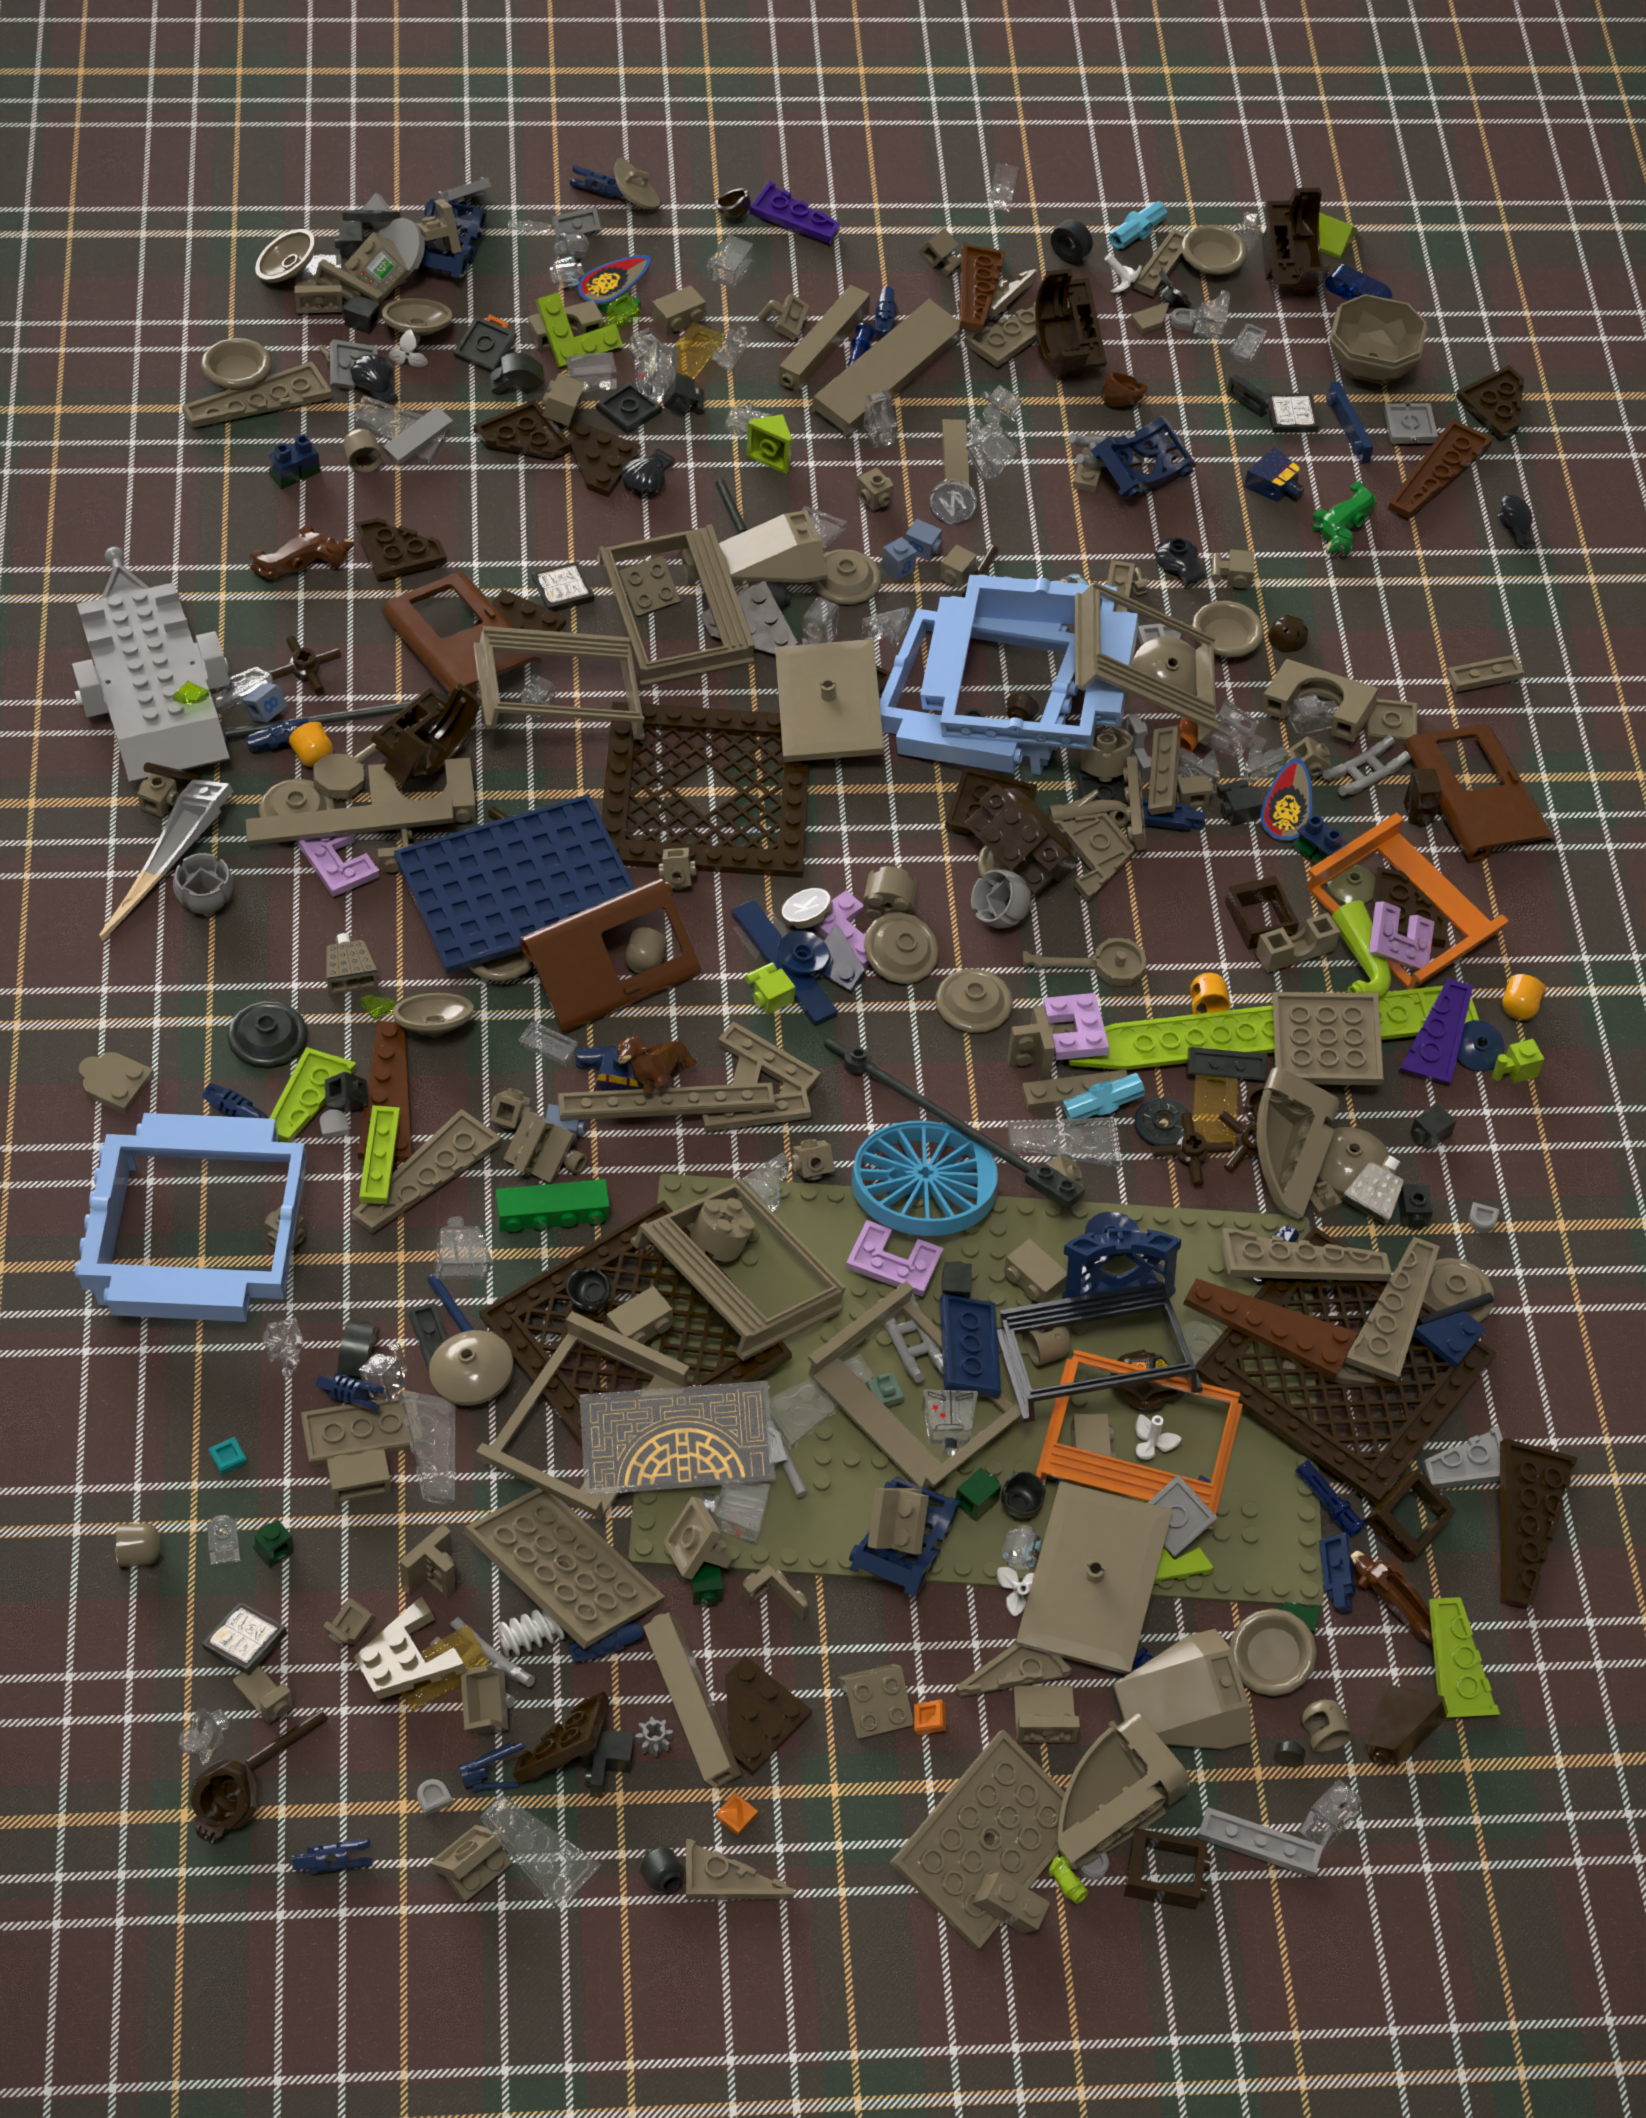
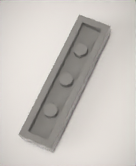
M1209 1807L1206 1808L1197 1837L1198 1839L1313 1878L1323 1849L1321 1845Z

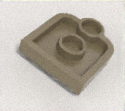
M116 1052L105 1053L100 1058H85L79 1065V1073L84 1078L83 1088L85 1095L123 1114H126L154 1076L152 1068Z

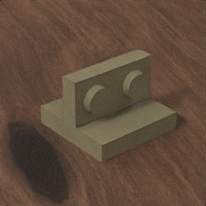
M444 199L434 200L438 219L427 217L423 218L421 223H417L421 235L424 236L426 241L442 237L444 246L450 252H462L452 206Z
M1033 1006L1030 1025L1014 1026L1011 1028L1007 1061L1009 1066H1025L1035 1063L1039 1080L1050 1079L1055 1046L1044 1006Z
M526 1110L505 1154L504 1160L514 1164L513 1168L523 1173H531L549 1183H553L576 1134L532 1111Z
M915 1488L875 1489L867 1547L875 1549L892 1548L911 1554H921L929 1496L923 1495L922 1490Z
M692 1496L663 1541L682 1577L692 1580L703 1562L727 1568L733 1560L726 1548V1543L720 1537L721 1532L702 1499Z
M444 1524L400 1560L401 1587L409 1596L426 1581L446 1599L456 1592L451 1531Z
M475 1825L429 1862L435 1873L446 1877L459 1899L466 1902L510 1866L512 1862L501 1846L506 1842L501 1832Z

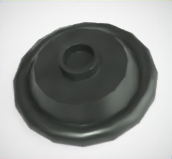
M262 1001L250 1004L235 1015L229 1024L227 1039L231 1051L241 1061L256 1067H274L285 1064L298 1056L306 1044L308 1030L304 1018L293 1007L281 1002Z

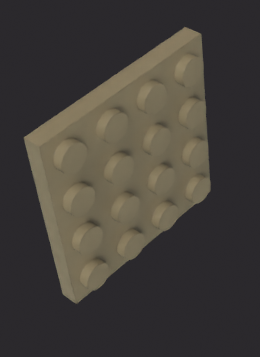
M1273 992L1275 1068L1285 1069L1312 1084L1383 1085L1378 993Z

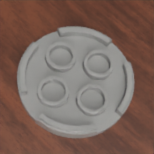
M405 218L395 219L387 223L378 233L394 242L409 269V272L397 286L405 283L406 278L412 271L418 269L425 249V239L421 235L419 227L416 223Z

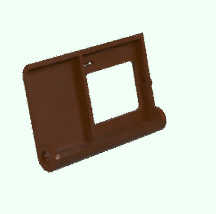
M463 572L455 573L388 600L382 608V614L450 695L459 683L466 688H470L473 694L476 695L477 684L479 682L474 642H480L483 626L513 628L474 582ZM452 588L482 623L442 639L411 604L428 599L433 595ZM493 651L496 676L531 661H535L537 664L542 663L537 654Z
M1489 725L1414 734L1407 739L1404 748L1411 756V761L1415 768L1436 769L1443 792L1438 808L1469 862L1483 860L1489 855L1493 847L1549 838L1550 842H1555L1556 838ZM1476 738L1503 785L1471 791L1463 790L1436 743ZM1484 849L1481 853L1475 855L1478 850Z
M657 879L519 938L520 947L525 958L529 962L533 961L558 1021L561 1035L701 975L699 961L673 901V890L669 882ZM657 908H663L681 948V955L625 980H620L602 940V932Z

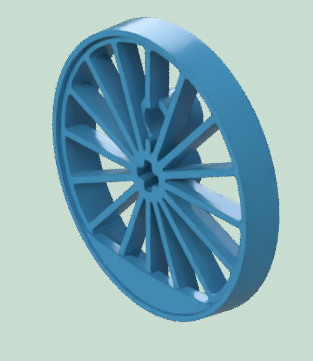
M907 1121L882 1128L863 1142L855 1157L851 1174V1186L860 1206L872 1218L885 1226L914 1235L939 1236L965 1230L981 1221L990 1212L997 1198L998 1172L995 1160L988 1149L950 1125L933 1121ZM921 1141L922 1163L909 1142ZM926 1142L939 1143L933 1157L927 1164ZM900 1143L908 1158L893 1148L892 1145ZM946 1146L956 1149L937 1162ZM879 1151H882L884 1154H886L893 1160L875 1154ZM965 1154L971 1158L970 1160L952 1164ZM868 1163L883 1169H863V1167ZM973 1169L977 1170V1173H964ZM862 1180H885V1182L865 1186ZM964 1183L977 1184V1187H974V1186H971V1185H968V1184H964ZM884 1192L889 1194L888 1197L880 1202L872 1196ZM958 1193L976 1198L977 1205H973ZM911 1194L901 1213L888 1208L904 1196ZM933 1196L946 1218H930L929 1197ZM943 1196L965 1212L954 1215ZM917 1197L924 1198L925 1218L907 1216Z

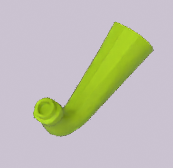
M1361 900L1349 902L1339 907L1331 917L1341 931L1340 936L1369 976L1370 982L1355 981L1348 987L1347 992L1378 993L1379 998L1390 987V968L1387 959L1369 953L1373 923L1364 902Z

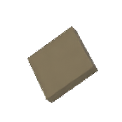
M1377 699L1376 707L1367 720L1366 741L1381 742L1385 737L1391 735L1395 740L1394 744L1405 745L1410 736L1417 734V703Z

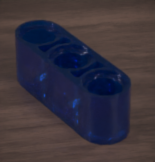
M1344 264L1338 265L1325 279L1326 288L1347 301L1364 294L1386 299L1392 298V291L1388 286Z

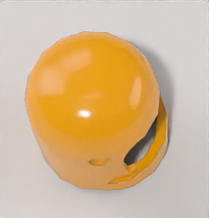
M320 722L303 724L294 730L289 737V744L301 763L307 767L314 768V763L328 754H333V745Z
M1203 973L1191 983L1190 995L1193 998V1014H1201L1196 1010L1198 1003L1206 1005V1013L1230 1009L1231 1002L1228 987L1220 975Z
M1516 974L1511 976L1502 1000V1006L1506 1014L1520 1021L1533 1018L1540 1009V1000L1545 996V984L1530 975Z

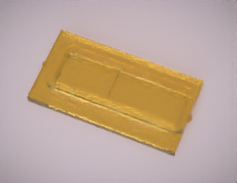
M693 322L660 363V368L667 370L669 375L676 372L694 379L726 339V335Z
M1195 1075L1194 1130L1203 1135L1207 1143L1232 1142L1233 1147L1236 1145V1133L1219 1120L1218 1116L1225 1110L1235 1119L1237 1118L1238 1079Z
M468 1624L420 1652L427 1663L454 1647L466 1669L484 1665L491 1666L481 1649V1644L477 1642ZM454 1671L442 1675V1680L433 1683L430 1679L414 1684V1689L401 1693L413 1712L461 1684V1674L456 1675Z

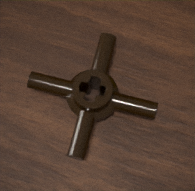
M294 635L288 636L286 642L293 653V657L289 665L268 671L270 680L273 681L294 674L298 680L309 681L316 694L322 693L324 687L317 677V672L321 664L342 657L339 648L315 655L313 650L301 648Z
M1223 1110L1218 1119L1236 1133V1144L1238 1146V1149L1224 1165V1168L1232 1173L1246 1155H1258L1256 1141L1257 1124L1250 1123L1243 1126L1227 1111ZM1251 1136L1255 1139L1253 1143L1249 1141Z
M1185 1112L1181 1115L1184 1136L1179 1139L1177 1145L1152 1146V1157L1178 1155L1184 1165L1190 1166L1193 1186L1199 1187L1204 1184L1200 1163L1206 1159L1208 1154L1233 1152V1143H1207L1203 1135L1195 1132L1192 1114Z

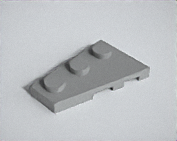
M1499 1425L1491 1428L1489 1432L1479 1437L1476 1435L1468 1439V1442L1456 1448L1451 1447L1425 1459L1422 1466L1431 1484L1436 1489L1500 1481V1441L1503 1438Z

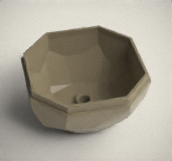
M1364 294L1337 307L1329 342L1335 359L1351 378L1384 385L1400 378L1419 363L1428 326L1426 325L1427 322L1409 303Z

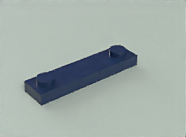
M1339 381L1330 384L1329 393L1326 394L1327 405L1332 408L1352 446V452L1357 456L1360 464L1370 463L1374 446Z

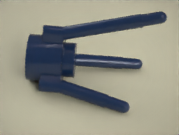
M509 1742L474 1760L459 1764L464 1787L472 1786L474 1793L487 1789L519 1788L520 1784L518 1782L483 1783L482 1780L487 1779L486 1765L526 1747L525 1743L515 1746L514 1742Z

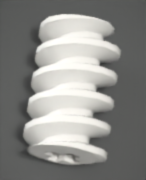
M538 1610L532 1611L531 1619L527 1614H522L520 1623L516 1618H511L509 1627L505 1622L498 1624L499 1639L508 1659L509 1650L512 1649L519 1656L520 1646L522 1645L530 1652L531 1642L533 1641L539 1648L543 1647L542 1638L544 1637L550 1644L554 1643L553 1634L555 1633L561 1640L565 1639L563 1628L544 1610H542V1615Z

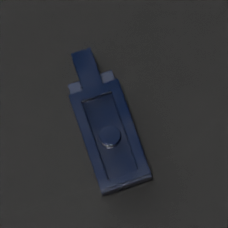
M1143 798L1145 825L1181 830L1204 829L1206 812L1193 811L1192 808L1187 807V804L1176 803L1174 812L1151 815L1148 811V799Z
M1345 1532L1319 1540L1324 1590L1328 1593L1329 1599L1331 1601L1334 1600V1607L1341 1614L1352 1612V1599L1350 1596L1355 1595L1356 1588L1351 1558L1350 1536Z

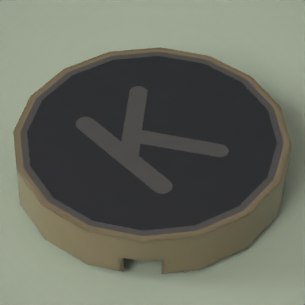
M810 888L791 896L782 906L781 913L788 926L795 925L799 929L809 928L821 923L825 919L824 915L827 912L830 914L833 902L827 891L821 888Z

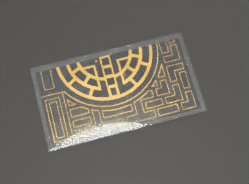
M768 1381L580 1395L584 1492L589 1495L776 1481L775 1477L777 1474L774 1465L769 1401L770 1385Z

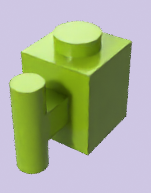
M773 962L745 975V980L749 985L755 982L754 993L752 994L753 1000L758 1007H762L767 1015L794 1003V984L782 968L777 970Z
M1534 1039L1509 1045L1506 1055L1500 1054L1498 1056L1492 1078L1495 1081H1499L1502 1079L1503 1074L1509 1073L1514 1084L1537 1078L1544 1062V1057Z

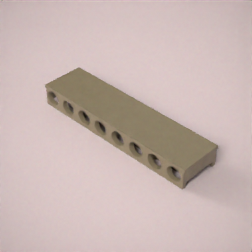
M928 299L819 391L813 398L811 411L813 413L818 411L844 431L843 436L847 438L959 341L963 330L959 328V321L931 299Z

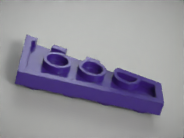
M770 180L750 206L749 214L828 244H831L840 231V223L819 210H811L808 207V203L803 200L800 202L791 197L790 192L785 189L782 191L777 189L776 184Z
M1452 979L1446 980L1398 1071L1446 1085L1452 1082L1473 985Z

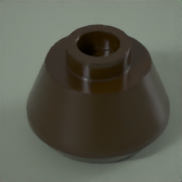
M1017 692L1011 694L1007 699L1006 705L1009 719L1020 718L1023 721L1029 722L1039 712L1037 701L1028 693Z

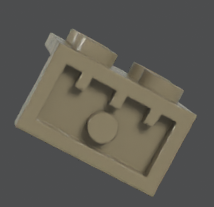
M297 277L295 279L296 313L342 312L343 298L341 285H322L314 280L315 277Z
M663 556L618 571L635 616H640L680 601Z
M890 1664L838 1677L840 1689L846 1691L854 1732L857 1738H864L913 1725L914 1722L902 1666Z
M1072 1686L1014 1687L1016 1743H1076L1080 1724L1079 1716H1075Z

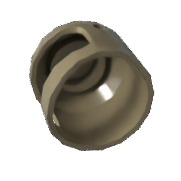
M355 429L346 435L343 448L349 467L357 472H373L377 470L382 464V455L375 435L367 429ZM374 449L379 452L378 459L373 464L366 467H361L357 464L356 458L367 456Z
M644 927L636 928L632 931L625 952L626 964L636 973H641L660 965L668 944L667 939L657 930Z
M1066 1326L1045 1329V1333H1040L1037 1330L1021 1333L1028 1355L1036 1366L1061 1359L1071 1349V1336ZM1029 1333L1034 1337V1340L1030 1338Z
M147 1523L117 1525L116 1561L118 1567L147 1566L157 1561L161 1551V1539L158 1530L153 1525Z
M1327 1699L1318 1700L1310 1704L1302 1715L1303 1726L1311 1735L1310 1744L1313 1752L1321 1753L1338 1749L1348 1743L1353 1736L1341 1706L1335 1701Z

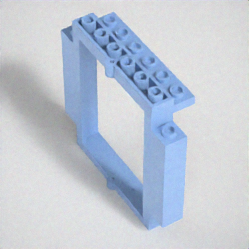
M969 575L965 599L940 597L920 696L922 709L942 711L940 720L942 736L1092 750L1096 725L1122 727L1127 692L1099 679H1096L1086 688L1080 726L1028 722L1020 718L1006 720L955 715L976 616L1075 625V594L1077 592L1082 594L1091 585L1063 583L1060 581L1051 582L1046 578L1035 580ZM1103 585L1117 592V587ZM1100 596L1101 653L1132 667L1139 629L1138 613L1117 612V603Z
M917 609L900 652L895 657L894 667L879 701L882 732L897 734L898 754L1014 773L1016 765L1021 763L1023 756H1029L1031 774L1041 775L1044 765L1048 766L1052 751H1056L1057 747L942 736L941 715L896 708L926 631L933 632L936 621V611ZM976 616L971 638L1066 653L1056 681L1053 682L1052 692L1040 723L1065 725V715L1070 714L1072 708V696H1076L1078 688L1075 687V634L1069 633V624Z
M144 1113L142 1124L137 1125L136 1135L106 1134L105 1143L100 1145L99 1148L100 1168H96L94 1172L95 1191H91L89 1197L91 1212L85 1216L86 1236L81 1238L80 1241L81 1261H77L75 1265V1278H79L82 1290H91V1293L95 1294L98 1305L108 1306L111 1315L239 1322H246L250 1298L284 1299L307 1165L305 1144L277 1142L279 1134L276 1120L265 1118ZM134 1155L290 1163L283 1205L280 1211V1224L272 1271L112 1264L130 1170L136 1171L137 1167Z

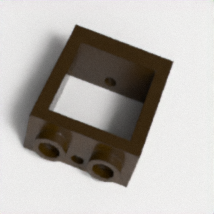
M1276 876L1228 887L1225 904L1247 949L1257 947L1261 934L1282 927L1289 937L1297 933L1299 921ZM1270 901L1281 924L1253 930L1243 907Z
M1416 1469L1403 1475L1364 1521L1404 1562L1417 1557L1456 1510L1450 1505L1448 1498L1439 1493L1431 1484L1430 1479ZM1410 1488L1436 1515L1435 1519L1416 1540L1389 1512Z
M1135 1828L1131 1841L1124 1896L1196 1910L1199 1899L1205 1900L1208 1882L1202 1881L1203 1872L1209 1871L1211 1854L1206 1853L1207 1841ZM1145 1847L1196 1857L1192 1889L1140 1879Z

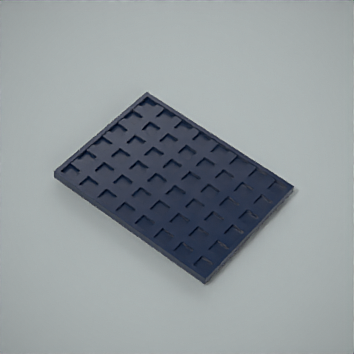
M589 794L394 850V858L446 974L521 952L520 937L635 889Z

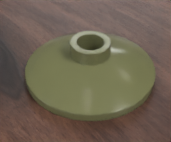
M1354 865L1329 881L1327 887L1330 894L1343 904L1361 900L1365 905L1372 901L1375 876L1368 869Z

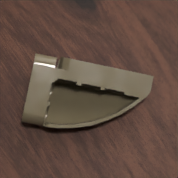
M1273 1068L1270 1071L1258 1108L1256 1132L1258 1155L1263 1176L1277 1207L1281 1212L1294 1219H1299L1305 1213L1331 1142L1334 1129L1330 1125L1333 1123L1340 1100L1329 1092L1285 1069Z
M1135 1713L1114 1730L1111 1727L1105 1731L1085 1753L1069 1781L1059 1817L1058 1848L1060 1854L1072 1869H1077L1101 1857L1104 1852L1108 1853L1133 1837L1135 1828L1145 1830L1165 1816L1166 1810L1163 1808V1804L1166 1807H1170L1190 1792V1777L1187 1771L1140 1714Z

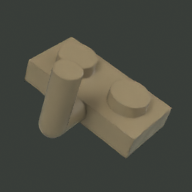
M790 293L783 305L775 300H771L758 314V319L765 321L773 311L780 314L775 329L794 341L799 336L809 305Z

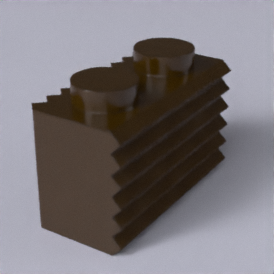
M1434 768L1414 769L1412 771L1403 803L1405 804L1404 808H1406L1411 825H1425L1434 822L1437 807L1439 806L1438 803H1440L1439 800L1443 793L1436 769Z

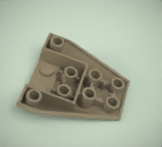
M807 510L783 514L719 543L732 580L806 583L827 579L828 577L821 539Z
M1216 1629L1186 1636L1113 1685L1123 1720L1126 1721L1135 1713L1140 1714L1165 1745L1225 1750L1252 1742L1250 1705L1232 1649Z

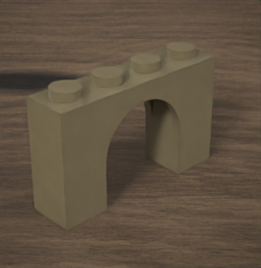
M1286 659L1264 693L1262 712L1285 720L1294 704L1300 699L1309 696L1325 697L1334 701L1339 706L1333 716L1331 735L1354 742L1376 707L1378 688Z
M470 758L446 759V787L435 798L452 797L454 823L476 821ZM386 764L368 765L371 805L411 801V799L406 798L398 791L395 778L384 770Z

